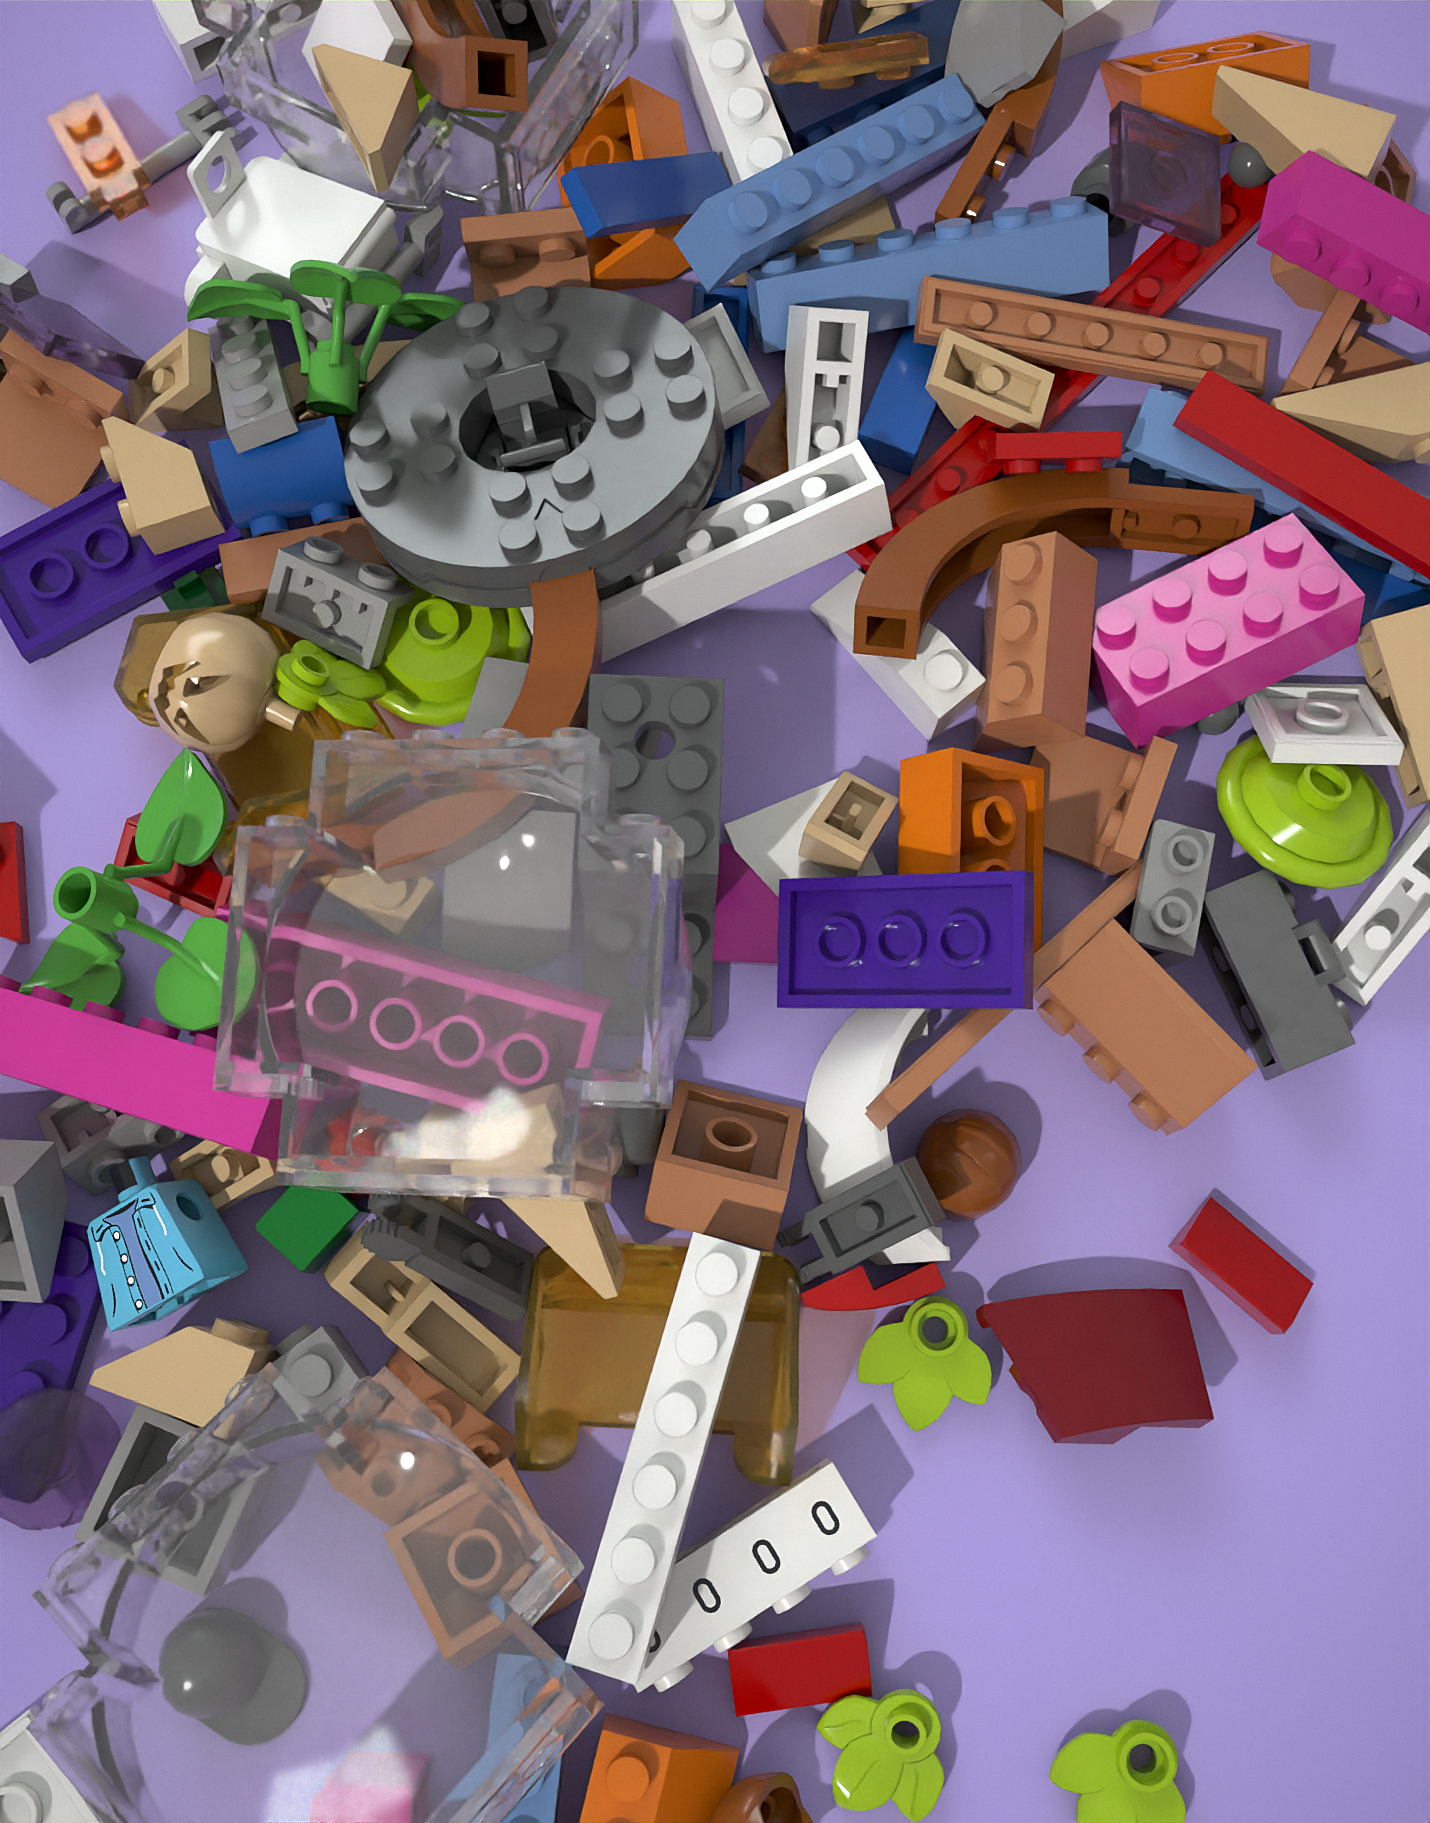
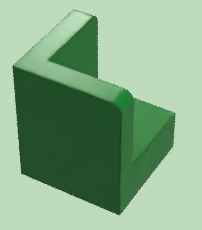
M309 1166L256 1223V1230L301 1272L315 1274L370 1214L323 1171Z

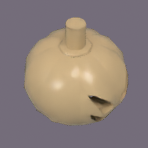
M219 612L195 616L182 622L172 633L163 648L149 686V704L161 730L185 749L205 754L237 751L262 730L266 720L294 732L302 720L304 710L296 708L282 698L277 697L273 686L277 678L274 671L277 661L279 662L280 651L270 634L248 618ZM186 663L181 674L174 678L175 685L165 696L164 694L169 690L167 680L173 675L172 666Z

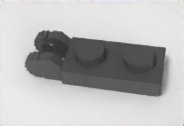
M913 1156L803 1214L805 1219L777 1233L776 1238L781 1248L787 1245L793 1247L810 1238L811 1233L813 1234L824 1257L817 1256L801 1264L800 1269L794 1272L801 1286L829 1271L835 1275L946 1219V1216L917 1159Z
M379 1184V1187H373V1191H370L368 1209L371 1210V1214L373 1213L376 1217L381 1218L379 1220L372 1219L371 1222H366V1226H363L360 1243L364 1245L363 1249H368L369 1253H375V1256L384 1261H405L406 1267L511 1322L518 1320L528 1313L534 1254L432 1198L426 1200L409 1190H403V1187H398L396 1184Z

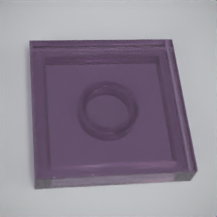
M1121 100L1109 113V214L1207 248L1212 246L1221 237L1220 137Z
M0 282V321L42 354L127 380H137L145 361L71 305Z

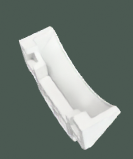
M857 1009L834 1034L822 1053L810 1082L804 1111V1125L806 1126L807 1137L805 1156L811 1181L821 1204L894 1166L889 1147L887 1126L880 1131L865 1115L867 1112L865 1108L890 1085L893 1070H897L900 1066L901 1054L904 1048L911 1041L927 1037V1014L931 1009ZM931 1226L867 1258V1260L875 1266L942 1263L951 1260L950 1247H945L942 1243V1228Z

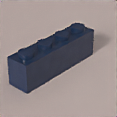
M934 0L763 76L793 155L943 79L952 29L961 0Z

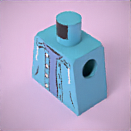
M147 1156L126 1160L109 1170L108 1173L120 1204L91 1221L87 1234L105 1315L111 1332L156 1323L248 1270L244 1257L201 1183L195 1179L158 1183Z

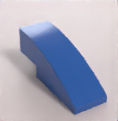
M915 325L905 326L884 370L857 436V440L860 441L872 463L907 476L911 474L925 436L927 437L939 407L937 401H934L925 388L937 346L913 342Z

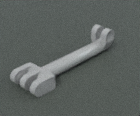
M201 95L175 112L181 127L184 129L182 133L79 199L75 197L67 184L62 181L53 183L47 189L46 196L65 227L73 234L200 152L217 131H222L229 135L236 152L242 148L245 141L244 137L237 128L231 127V121L224 112L218 111V105L209 95ZM222 156L216 157L211 164L216 166L222 162Z
M425 203L405 224L404 244L380 272L395 277L401 284L412 272L423 278L440 256L443 210L439 205ZM352 302L348 306L345 313L343 342L350 344L376 315L378 305ZM306 311L301 316L311 353L316 352L319 341L331 340L332 323L316 312Z

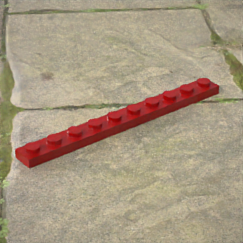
M1227 172L1110 284V287H1107L1089 305L1165 319L1260 227L1269 182L1267 181L1256 188H1242L1232 181ZM1029 362V364L1055 374L1040 429L1035 433L1048 432L1105 375ZM977 415L973 416L887 498L893 530L845 551V553L867 572L886 543L905 525L924 511L968 489L999 480L1004 475L1003 464H987V439L996 433L1017 432Z

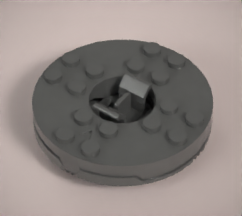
M529 286L517 293L501 296L482 303L473 302L464 305L454 315L435 324L396 353L370 382L358 402L357 413H353L345 439L344 470L350 493L376 547L384 559L400 575L429 593L454 602L493 608L532 607L529 582H544L590 571L594 567L597 590H600L638 571L667 550L696 520L716 486L723 463L725 432L712 370L705 352L688 329L669 313L634 296L611 290L588 287L543 288L540 286Z

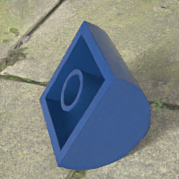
M334 416L297 423L298 432L239 454L230 438L209 442L224 500L231 518L239 530L250 528L252 537L256 538L289 531L287 520L311 515L314 526L350 519L347 507L356 504L348 488L344 470L346 438Z

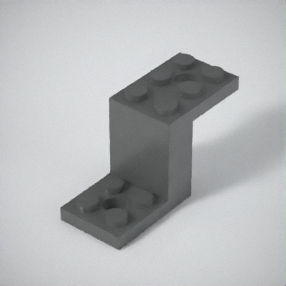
M590 674L580 865L588 902L584 992L617 1001L608 1037L711 1041L714 970L712 958L719 870L725 678ZM661 730L671 736L675 745L671 753L666 757L651 760L643 757L635 747L636 742L646 731ZM644 958H656L663 962L668 969L666 982L655 990L641 989L631 978L633 967Z

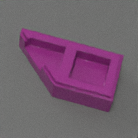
M719 843V870L712 960L714 963L778 966L779 898L729 843Z

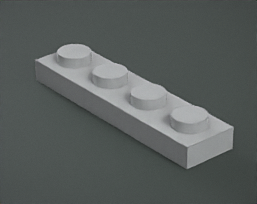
M250 315L221 317L217 321L216 326L208 328L226 429L237 453H242L298 432L279 351L269 319L252 318Z

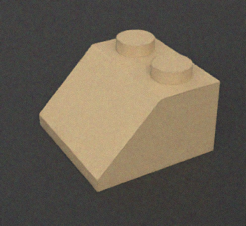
M216 1318L213 1326H188L94 1370L89 1384L213 1432L225 1434L254 1427L272 1383V1379L265 1368L281 1356L275 1349L276 1346L267 1343L271 1331L233 1318L232 1321Z

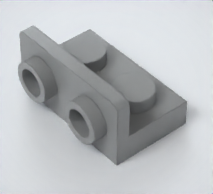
M313 536L278 549L261 618L367 670H371L381 664L397 608L412 602L415 588L397 580L398 575L392 569L376 563H361L343 554V548L336 542Z
M1157 819L1150 824L1129 935L1165 969L1194 957L1216 834L1171 821Z
M67 1095L62 1096L35 1115L46 1140L56 1143L62 1171L93 1196H99L113 1186L108 1172L114 1166L140 1156H147L150 1160L167 1147L179 1142L186 1135V1133Z

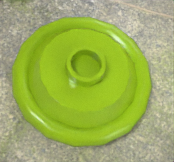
M397 573V580L415 588L412 602L397 608L381 664L374 667L385 679L388 686L385 695L380 699L374 700V702L410 723L445 727L464 722L485 657L527 663L531 631L520 608H493L454 602L429 593Z
M1258 735L1250 736L1227 752L1215 779L1218 809L1234 840L1261 866L1292 883L1331 890L1359 885L1385 865L1394 839L1389 806L1374 780L1357 764L1271 763Z

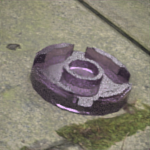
M47 1387L22 1394L0 1410L1 1518L25 1530L43 1531L41 1528L52 1529L58 1526L64 1528L82 1521L121 1439L119 1426L99 1401L77 1389Z

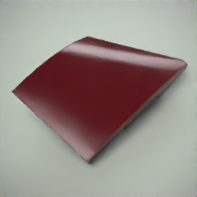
M1106 1289L1045 1294L983 1304L975 1311L977 1321L982 1329L991 1327L1012 1360L1013 1364L1009 1372L1021 1391L1026 1393L1034 1402L1036 1415L1054 1443L1114 1444L1140 1427L1200 1428L1214 1420L1182 1289Z

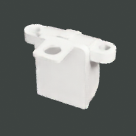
M217 131L187 169V176L207 216L197 228L195 234L199 243L196 252L200 261L189 274L185 284L184 296L188 307L198 287L204 282L214 279L238 280L276 288L282 293V299L296 301L301 306L302 313L306 311L316 312L332 323L334 299L307 296L296 291L290 283V269L292 265L301 260L312 259L337 263L345 268L362 267L380 271L396 252L399 240L393 226L397 219L395 212L387 207L385 200L323 178L324 167L322 160L314 153L298 147H290L278 160L267 156L256 157L243 169L229 135L225 132ZM222 156L225 163L224 178L220 186L216 190L211 191L207 182L208 170L212 161L216 157ZM346 301V309L352 303L351 301ZM213 317V318H211V319H215V320H216V319H220L221 317Z

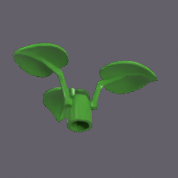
M310 259L301 260L292 265L290 269V283L301 294L334 299L331 340L319 341L316 352L311 353L301 316V306L294 300L282 299V293L278 289L262 284L228 279L206 281L198 287L188 307L187 321L250 315L252 318L290 320L301 359L300 375L308 377L306 406L319 413L344 416L357 413L359 384L367 383V368L386 324L425 332L435 324L454 315L459 308L467 303L454 297L417 292L402 294V284L398 279L389 274L362 267L345 268L337 263ZM346 301L378 305L377 316L359 359L355 357V347L343 342Z
M185 748L181 751L160 779L138 821L135 836L137 855L142 860L151 864L119 867L109 863L105 866L103 874L83 866H77L69 869L60 877L53 894L54 909L61 918L72 923L57 936L37 970L20 987L18 993L30 996L34 985L73 998L71 1009L83 1012L87 1001L113 1008L123 994L126 983L124 969L119 961H117L124 955L125 948L118 941L116 931L126 929L168 949L174 954L163 963L158 971L154 988L156 1006L167 1022L183 1030L203 1031L230 1022L232 1017L240 1011L248 995L252 978L249 948L240 932L231 924L220 919L202 917L189 927L181 944L175 938L135 919L139 909L138 899L129 884L124 882L125 879L168 874L172 870L174 862L188 867L196 866L206 860L219 845L227 826L228 804L220 785L195 753Z

